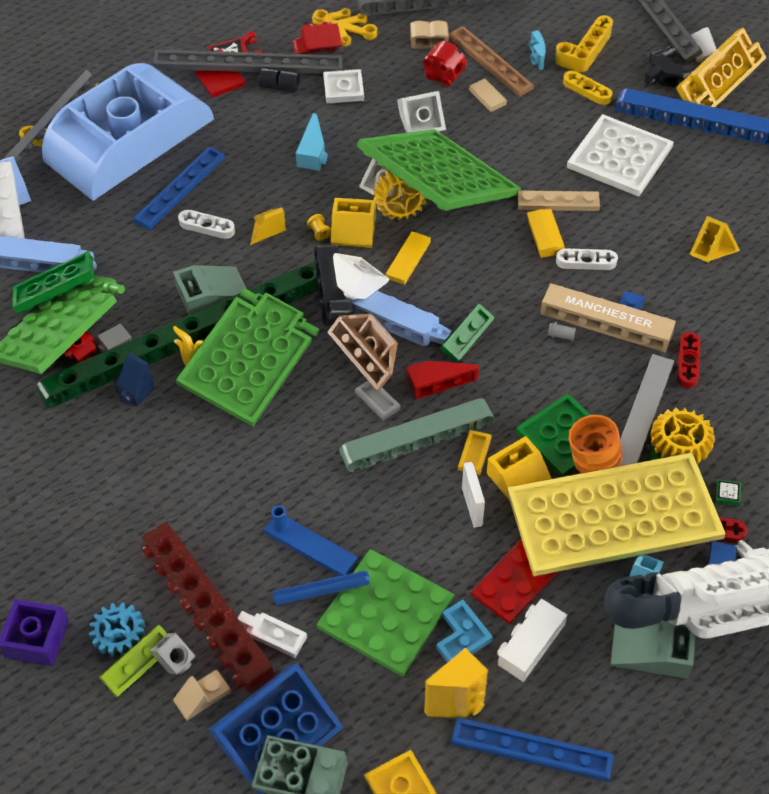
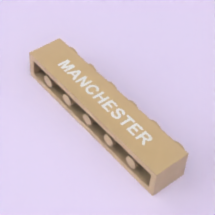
M551 283L541 306V315L665 353L676 321Z

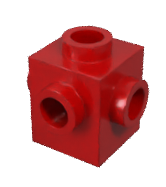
M85 332L64 352L69 360L73 358L77 364L96 356L98 353L93 344L95 340L89 332Z

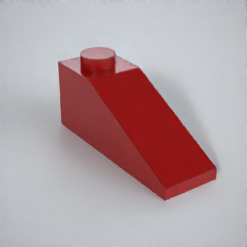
M425 361L406 367V380L416 400L477 381L479 374L477 364Z

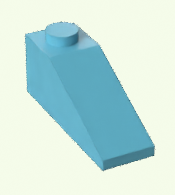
M313 113L296 151L297 167L320 171L322 164H326L327 153L325 152L317 114Z

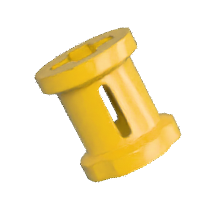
M315 214L307 221V226L313 230L317 241L331 236V228L325 224V219L321 214Z

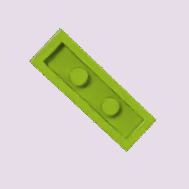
M157 625L99 677L115 697L124 692L158 661L151 654L150 650L167 635L160 625Z

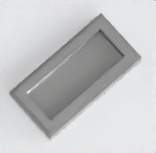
M369 381L355 389V393L383 421L401 409V405L383 388L377 391Z

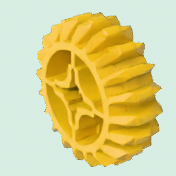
M386 171L385 177L379 176L380 182L375 183L376 189L373 190L378 211L382 212L385 217L389 216L391 220L397 217L400 221L403 216L408 219L410 214L415 216L416 210L422 211L421 205L426 204V200L421 192L409 187L407 182L395 177L392 172Z
M675 407L673 412L667 409L653 423L650 433L652 438L651 446L655 447V453H661V458L692 453L696 463L699 464L701 459L705 460L713 449L715 435H713L714 428L709 427L710 420H703V414L695 415V410L687 412L686 408H684L682 411H679ZM669 429L671 433L669 436H666L665 431ZM696 437H698L700 443L698 444L694 442Z

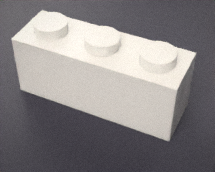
M540 599L536 606L533 604L530 606L525 615L526 620L523 624L518 623L511 634V640L508 643L504 642L497 652L499 656L498 666L523 682L560 633L566 622L567 614L543 599Z

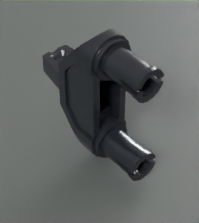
M669 45L662 50L655 49L650 52L649 71L645 74L644 82L648 86L660 83L663 86L676 88L699 65H694L688 70L682 69L669 59L676 55L674 46Z

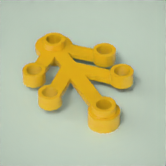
M342 9L329 14L325 10H317L312 16V22L315 25H320L327 21H330L331 24L338 23L342 46H349L351 44V37L347 35L345 30L363 35L367 40H373L377 37V27L373 24H367L363 28L352 25L353 23L365 24L367 16L360 13L351 17L349 9Z

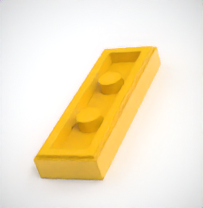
M412 231L386 272V277L391 281L405 285L429 246L431 238Z

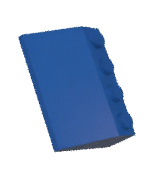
M296 663L286 667L211 726L208 731L226 756L252 785L267 735L321 747L344 727L301 667ZM256 790L258 794H264V792Z

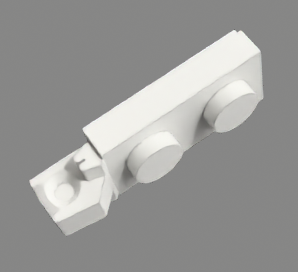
M242 611L237 618L238 626L246 629L248 636L293 658H296L307 638L306 632L265 613H256L254 617Z

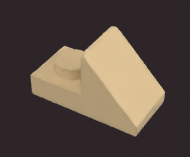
M216 669L199 681H196L191 676L173 701L184 718L189 720L229 694L231 689Z

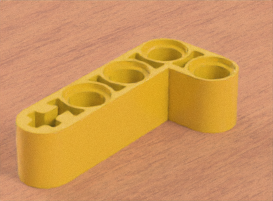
M599 16L578 46L568 42L559 43L556 46L555 63L576 72L587 71L611 36L612 18L609 16Z

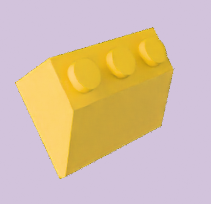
M466 648L425 681V714L428 717H459L465 719L470 714L473 716L478 714L484 707L488 670Z

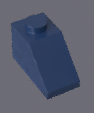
M131 353L126 357L116 384L119 398L124 403H132L138 406L154 389L148 362Z

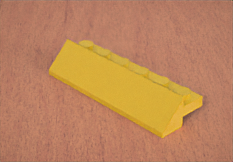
M744 28L738 29L682 81L676 89L683 101L716 107L766 59V56L758 42L752 44Z

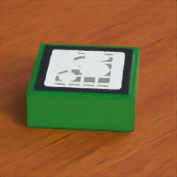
M717 479L715 503L739 507L741 483Z

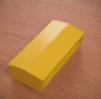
M543 209L527 213L528 223L540 257L556 256L557 252L564 249L565 246L552 210Z

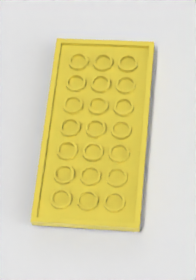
M692 453L508 487L507 490L533 576L720 540L725 537V531Z

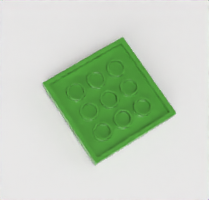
M370 549L353 572L367 571L370 577V584L340 591L317 623V629L403 677L442 618V612L453 601L454 594Z

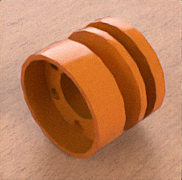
M589 415L573 424L569 431L568 439L575 467L581 474L621 466L623 451L616 423L602 415Z

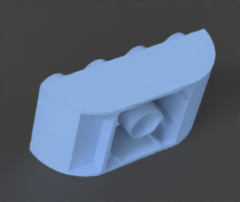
M145 63L133 64L125 67L68 103L56 114L49 124L43 139L42 157L47 165L94 201L214 120V117L207 104L155 67Z

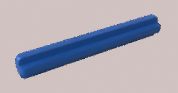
M360 571L279 589L273 592V599L276 605L362 587L370 584V577L367 571Z

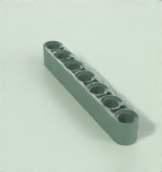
M480 398L347 442L340 447L339 452L347 470L354 472V469H363L375 465V462H384L396 458L401 453L405 455L419 450V447H428L440 443V440H449L461 436V433H469V430H479L484 425L490 426L495 418L486 401Z

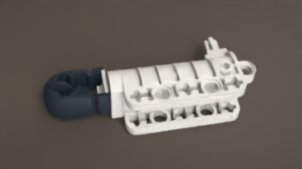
M740 540L738 545L734 546H737L736 552L742 559L734 562L727 561L720 565L712 564L704 568H693L689 571H677L664 575L653 572L648 573L645 577L636 575L618 579L608 588L605 594V611L613 623L623 628L638 629L658 624L663 620L675 626L684 624L694 635L705 639L769 625V613H766L769 612V549L759 548L753 550L743 540Z

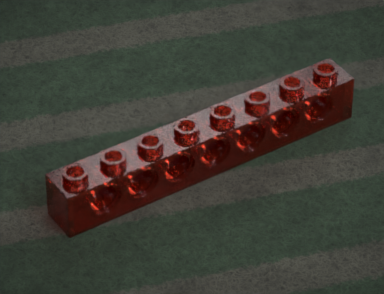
M166 521L141 536L144 546L141 547L143 553L148 560L153 558L156 562L154 568L159 576L165 575L168 579L166 584L173 595L178 593L181 598L179 603L186 613L190 611L193 614L194 618H192V621L198 631H205L207 634L205 639L212 650L217 648L221 655L218 657L225 669L231 668L235 673L232 677L240 689L244 687L250 693L275 677L273 666L168 522ZM164 552H170L167 555H162ZM177 569H183L181 572H174ZM189 587H196L193 590H187ZM204 604H208V605H209L207 608H204V609H201V608H200V606H202V605H204ZM215 623H223L219 627H213ZM236 641V644L232 646H226L228 642ZM243 660H250V663L247 665L239 664Z

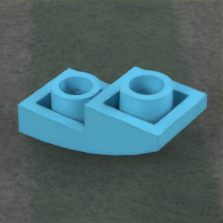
M539 30L532 32L529 46L531 51H533L531 54L533 65H537L542 70L545 60V43Z

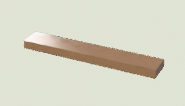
M464 26L449 33L451 40L517 96L520 97L534 89V85Z

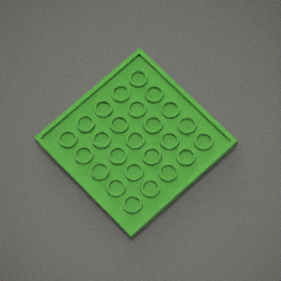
M436 129L359 139L357 147L364 151L363 153L366 156L372 157L380 166L389 169L395 177L401 178L407 182L409 187L421 192L424 198L432 200L441 210L448 211L464 206L517 196L518 191L521 190L519 186Z

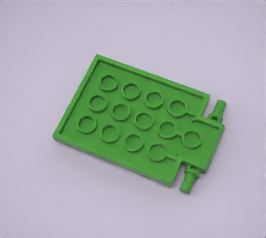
M94 275V278L88 283L79 284L67 293H60L48 302L39 303L38 308L26 315L23 321L17 327L12 328L8 335L0 341V363L42 374L117 302L112 294L124 293L125 287L117 284L113 278Z
M243 288L240 296L251 301L252 305L238 297L234 299L178 376L176 384L254 427L312 342L310 336L300 331L304 330L316 336L319 328L308 323L307 319L303 318V312L268 293L264 295L254 294Z

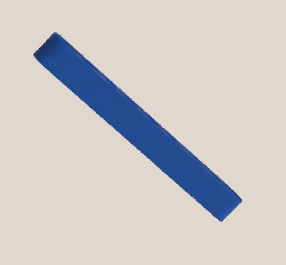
M623 89L615 106L616 111L619 113L625 112L632 116H643L646 119L661 120L664 123L674 125L680 124L687 128H698L710 133H721L724 136L739 137L742 140L758 141L760 144L769 145V119L632 89Z

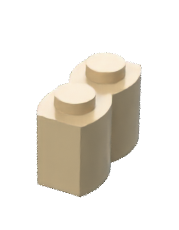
M412 22L410 26L411 48L428 49L434 48L441 41L448 42L447 22Z

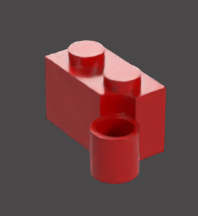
M330 21L316 26L312 23L304 25L300 30L301 38L292 41L295 54L334 51L342 46L338 23L331 24Z

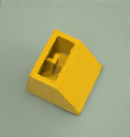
M335 198L332 211L331 245L372 248L376 222V200Z
M526 436L488 458L487 475L508 499V487L552 479L540 451Z

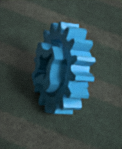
M123 602L119 608H116L115 604L111 603V609L107 610L102 607L103 614L94 615L96 622L90 623L89 626L92 631L89 632V636L93 640L92 643L95 649L99 648L101 654L104 655L108 651L110 657H114L115 653L119 652L122 657L125 650L128 649L129 651L134 644L136 645L140 641L139 637H145L143 628L146 626L140 611L135 612L133 605L126 609ZM131 622L134 623L133 631L130 630ZM102 629L105 630L104 633H103V635H104L103 638L101 637V631H102Z

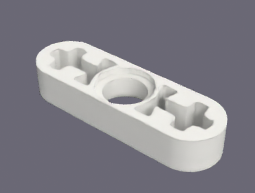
M184 210L178 216L180 226L187 230L223 239L231 238L235 234L234 223L228 219L193 210ZM206 222L212 223V225L209 227L201 226L203 223Z
M561 249L557 252L556 264L564 269L612 270L616 267L618 260L617 254L611 250ZM584 257H588L592 261L583 262L581 259Z

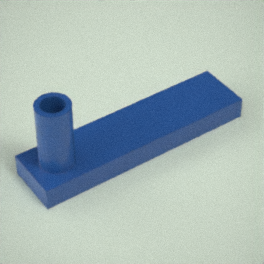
M277 505L272 508V520L264 529L266 535L338 576L349 574L358 561L357 556L289 519L283 506Z

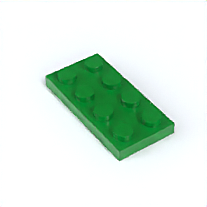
M87 251L13 286L12 308L17 314L23 311L27 312L41 302H48L60 293H67L73 287L91 281L94 278L93 257L90 252Z

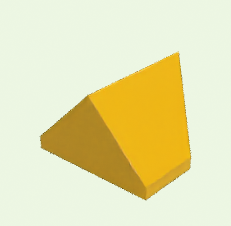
M283 208L271 209L254 216L255 225L250 245L286 230Z
M707 216L689 255L709 263L711 260L740 250L728 225Z

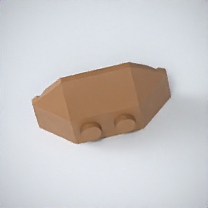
M373 314L339 315L327 333L377 391H380L393 373L398 343Z

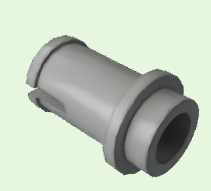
M557 322L554 324L550 323L547 336H552L551 339L556 337L573 341L576 328L558 325Z

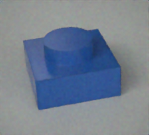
M624 291L619 304L641 310L645 297Z

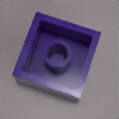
M14 599L0 635V651L3 657L53 666L69 622L64 608Z

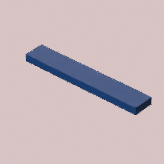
M208 147L133 218L134 223L150 231L225 158V155Z
M459 717L456 718L451 739L452 745L607 782L610 780L614 756L612 753Z

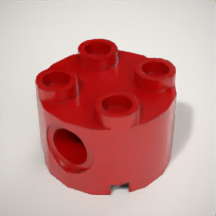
M447 41L439 42L423 59L426 78L433 82L438 80L445 87H450L466 68L467 61L465 55L462 52L459 54L456 51L458 47Z

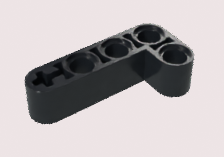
M337 244L315 245L314 261L324 326H332L339 315L353 314L351 300L346 299L344 291L337 286L333 255L335 253L339 254Z

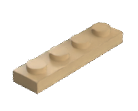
M518 191L517 195L518 210H600L599 192Z

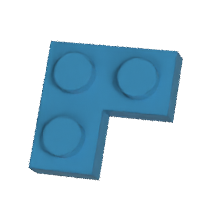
M463 599L442 612V617L455 632L436 644V649L447 663L465 648L471 654H474L493 641V636Z

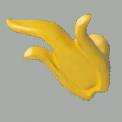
M174 326L175 333L182 339V341L175 339L174 343L179 346L182 360L186 366L203 341L198 340L193 344L191 337L187 333Z

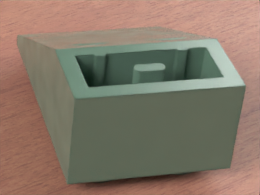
M193 265L173 272L176 289L188 315L241 293L243 288L247 289L236 267Z
M663 620L658 624L638 629L623 628L615 624L610 666L688 679L694 663L695 635L684 624L675 626Z
M267 735L251 787L266 794H340L348 766L346 754L344 751Z

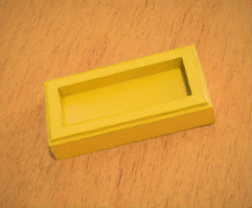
M469 430L458 465L459 471H463V463L472 462L476 474L481 475L492 435Z

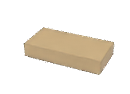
M486 79L469 85V91L490 112L507 104V100Z

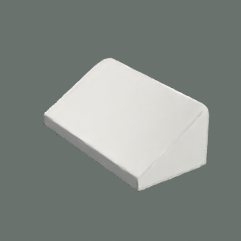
M708 27L691 35L703 51L701 55L695 58L696 63L704 62L717 50Z

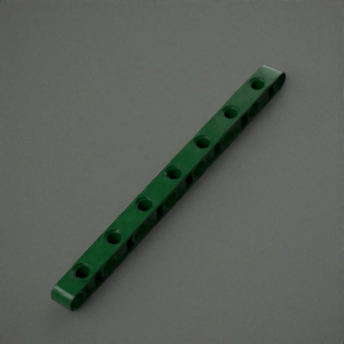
M315 261L248 290L254 294L264 295L268 293L286 304L318 291ZM240 293L68 367L59 373L41 380L37 384L36 389L46 407H56L119 379L129 353L151 365L180 352V348L174 343V340L180 339L182 341V339L175 333L174 326L187 333L191 337L193 344L198 340L205 341L236 297L251 305L252 302L240 296Z

